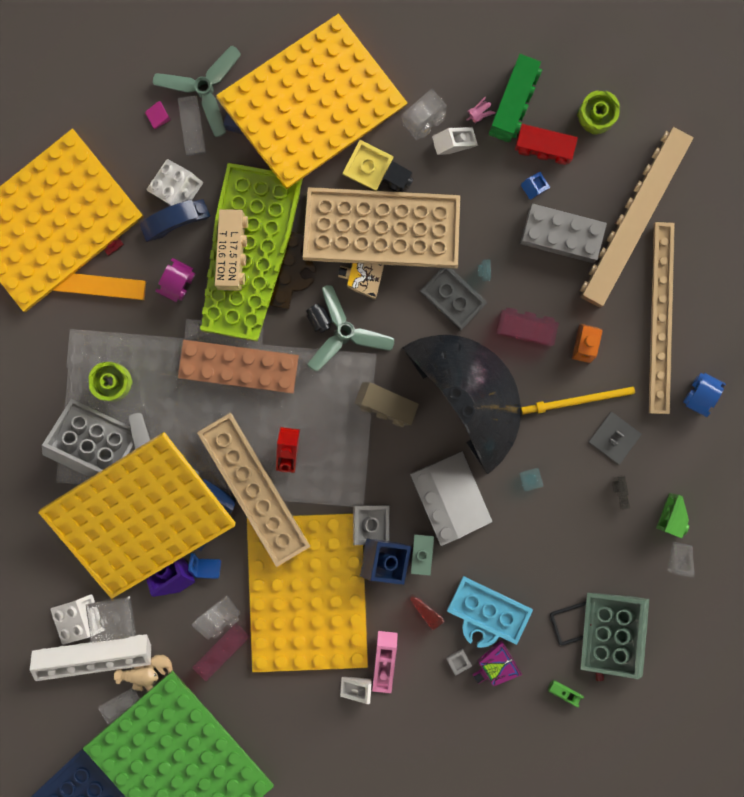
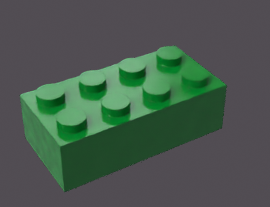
M519 53L488 135L510 143L511 138H516L522 124L518 121L523 120L529 106L525 103L530 102L535 87L532 85L536 86L542 69L539 68L541 61Z

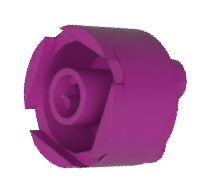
M172 258L170 261L174 263L172 266L167 265L158 283L161 285V288H156L155 292L177 302L184 299L187 293L185 287L187 283H192L196 274L193 272L194 268Z

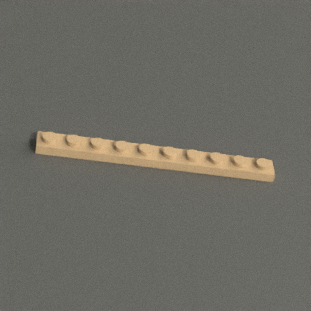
M655 222L653 230L649 413L670 414L674 223Z

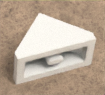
M341 678L340 697L370 704L371 679Z

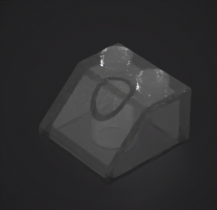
M226 595L196 618L191 625L207 639H210L212 636L215 639L224 632L222 629L226 625L231 627L239 621L238 616L241 612Z
M130 596L86 604L91 643L124 639L136 635Z

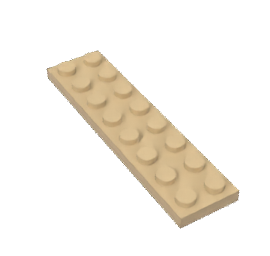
M232 413L225 415L197 432L276 567L309 548L310 544Z

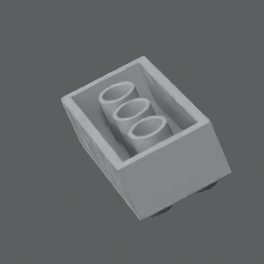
M532 203L529 207L520 244L594 263L598 259L607 223Z

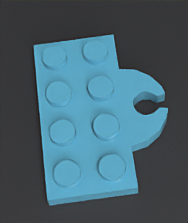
M463 576L447 608V612L464 619L462 624L463 634L470 644L473 641V633L479 631L483 634V638L477 642V647H488L495 643L499 637L517 645L533 609Z

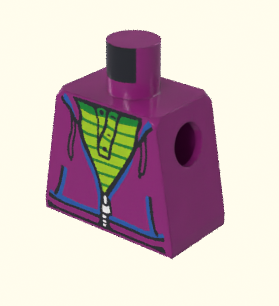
M501 640L478 659L482 669L473 673L478 684L489 679L493 686L522 675Z

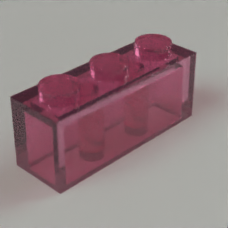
M506 308V310H502L500 313L496 334L553 346L559 323L554 322L555 319L552 317L544 316L541 319L537 318L534 313L525 312V314L517 313L516 309Z
M235 623L192 668L207 681L248 639L249 635Z

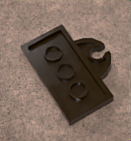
M291 232L269 306L290 309L293 291L305 290L314 282V279L311 277L308 279L301 277V272L304 269H309L312 273H316L313 261L303 260L301 252L304 234Z

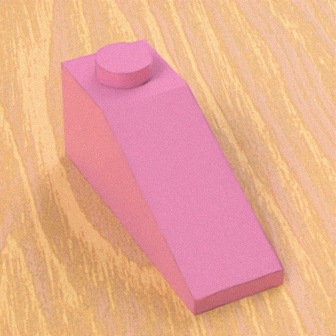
M378 631L372 692H392L397 633Z

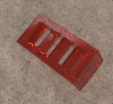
M413 594L410 596L411 602L432 630L445 622L441 615Z

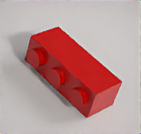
M521 124L514 150L518 151L521 155L529 156V154H532L541 160L552 159L558 164L566 165L567 163L570 164L573 159L578 137Z

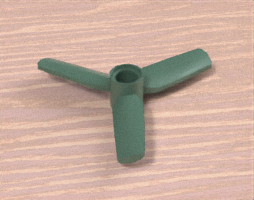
M230 46L208 69L206 77H199L194 80L189 77L156 73L153 77V84L187 93L196 91L198 96L202 98V107L214 136L221 137L226 133L217 100L213 96V85L221 82L239 59L241 53L236 47ZM206 84L208 85V89L206 91H200V86Z
M326 285L322 288L331 320L337 329L334 332V336L330 337L307 364L311 370L319 371L340 350L342 344H346L349 340L356 345L387 351L392 350L394 338L361 328L354 329L351 323L346 322V316L333 286ZM340 330H345L348 336L342 335Z

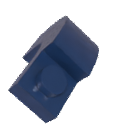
M204 199L196 201L187 200L158 211L139 225L146 242L163 238L172 230L183 225L206 220L210 217V213Z

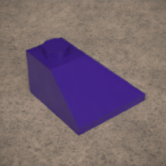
M183 557L146 578L151 596L156 597L178 593L195 583L194 577L188 572L189 564Z

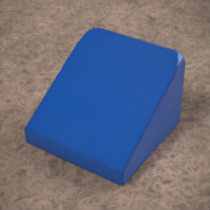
M541 172L536 173L521 183V187L530 200L550 188Z

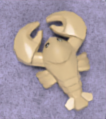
M155 655L151 658V665L134 667V669L126 671L122 669L114 671V680H116V684H120L122 680L133 683L132 689L137 691H143L142 686H144L148 692L158 680V675L153 669L156 668L162 675H165L166 672L163 668H166L169 674L173 670L172 663L165 655Z

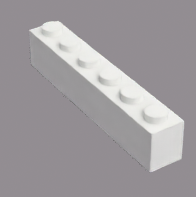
M146 634L34 650L31 655L30 672L35 681L151 665V644Z

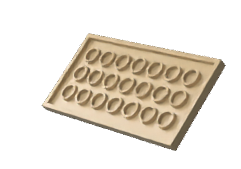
M308 187L303 260L458 268L460 195Z

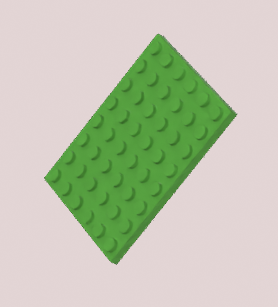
M173 670L83 747V750L125 797H263L274 787V784Z

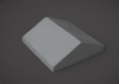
M389 505L353 506V545H366L367 538L389 541Z

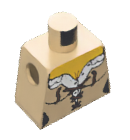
M352 263V268L340 266L338 277L348 279V289L376 300L384 265Z

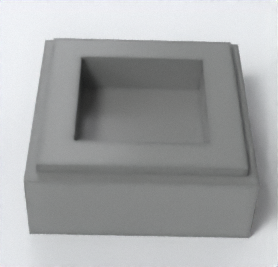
M463 648L446 657L455 676L472 667Z

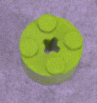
M593 91L586 96L579 107L578 120L586 131L594 135L604 133L617 121L620 104L616 96L611 92Z
M114 362L97 364L90 371L88 378L89 389L96 398L113 402L123 399L129 393L133 382L129 371L124 366ZM108 378L113 379V380H112V382H113L112 385H108V384H109V381L107 380Z

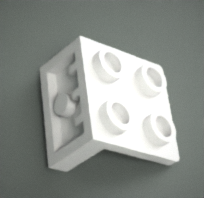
M167 159L151 181L147 191L172 206L183 201L192 200L203 182L190 171Z
M92 594L51 608V613L63 645L89 638L104 631Z

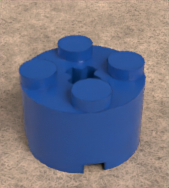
M705 372L703 374L700 373L692 384L695 387L694 390L691 389L687 393L683 403L686 404V407L708 417L711 413L709 412L710 408L715 407L726 383Z

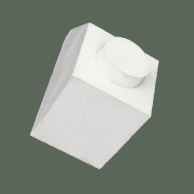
M473 127L448 128L432 136L437 155L451 154L478 146Z

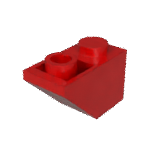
M280 427L277 441L276 471L295 473L300 429Z

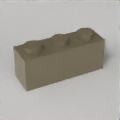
M362 382L354 403L360 406L361 411L371 413L372 411L377 414V418L387 420L388 418L393 421L392 424L402 428L404 425H412L419 405L371 382Z

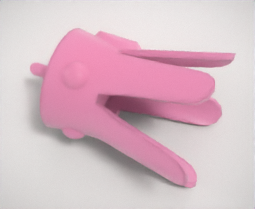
M486 97L474 108L468 110L470 117L466 119L467 121L472 119L476 124L483 118L496 113L491 110L484 112L491 106L490 102L484 101Z

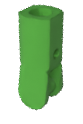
M552 680L548 687V692L578 708L581 698H584L580 693L555 680ZM570 692L574 694L572 700L568 699Z

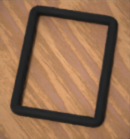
M586 601L550 613L560 646L583 640V636L562 642L554 615L585 606Z

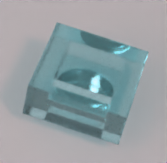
M490 259L482 260L481 265H478V276H482V281L491 280Z
M539 468L519 473L524 491L543 487Z

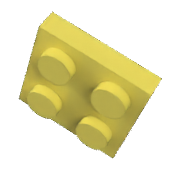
M359 140L343 171V175L377 191L394 156Z

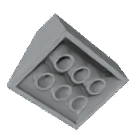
M71 399L42 444V455L91 478L131 453L135 446L129 425Z
M463 451L410 473L441 546L492 522Z

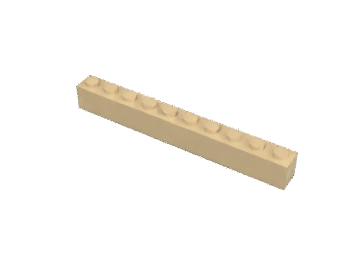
M675 127L669 132L665 131L660 140L663 142L661 147H657L652 155V158H654L652 164H648L643 171L644 179L642 182L638 181L633 190L636 192L634 197H630L625 205V208H627L625 214H621L616 221V225H618L616 231H611L607 238L609 242L607 247H603L598 255V258H600L598 264L592 266L589 275H591L589 281H584L580 291L582 294L580 298L599 308L605 304L694 137Z

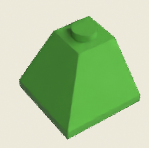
M669 493L656 529L682 538L689 529V519L683 496Z

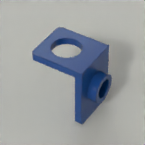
M194 553L190 554L188 572L194 578L218 579L220 577L221 560L198 559Z

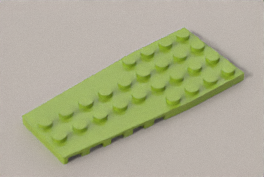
M232 163L227 164L215 217L213 246L210 253L211 261L207 274L208 282L207 289H205V304L202 310V325L200 326L201 331L255 342L258 341L291 235L303 178L286 189L272 170ZM219 209L243 210L245 216L248 217V228H245L244 235H247V247H244L243 254H246V265L242 268V273H245V284L242 285L241 291L218 290L215 286Z

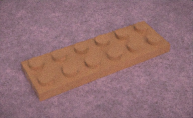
M183 340L178 378L294 394L299 355Z

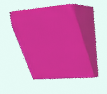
M161 101L155 103L145 112L154 129L171 121Z

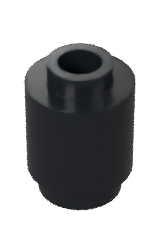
M319 303L306 310L307 318L315 332L320 331V333H323L331 328L329 324L332 321Z

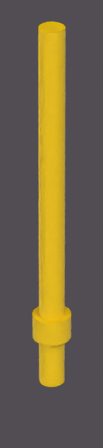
M628 387L544 403V401L536 402L535 405L521 407L522 415L535 412L537 414L545 413L546 410L635 394L634 387Z

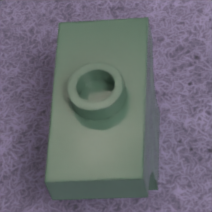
M414 534L411 574L431 576L434 536Z

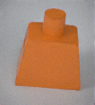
M579 324L572 359L591 363L597 357L602 336L600 328Z

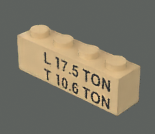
M219 209L215 286L218 290L241 291L242 285L245 284V273H242V268L246 265V254H243L244 247H247V235H244L245 228H248V217L245 216L243 210Z

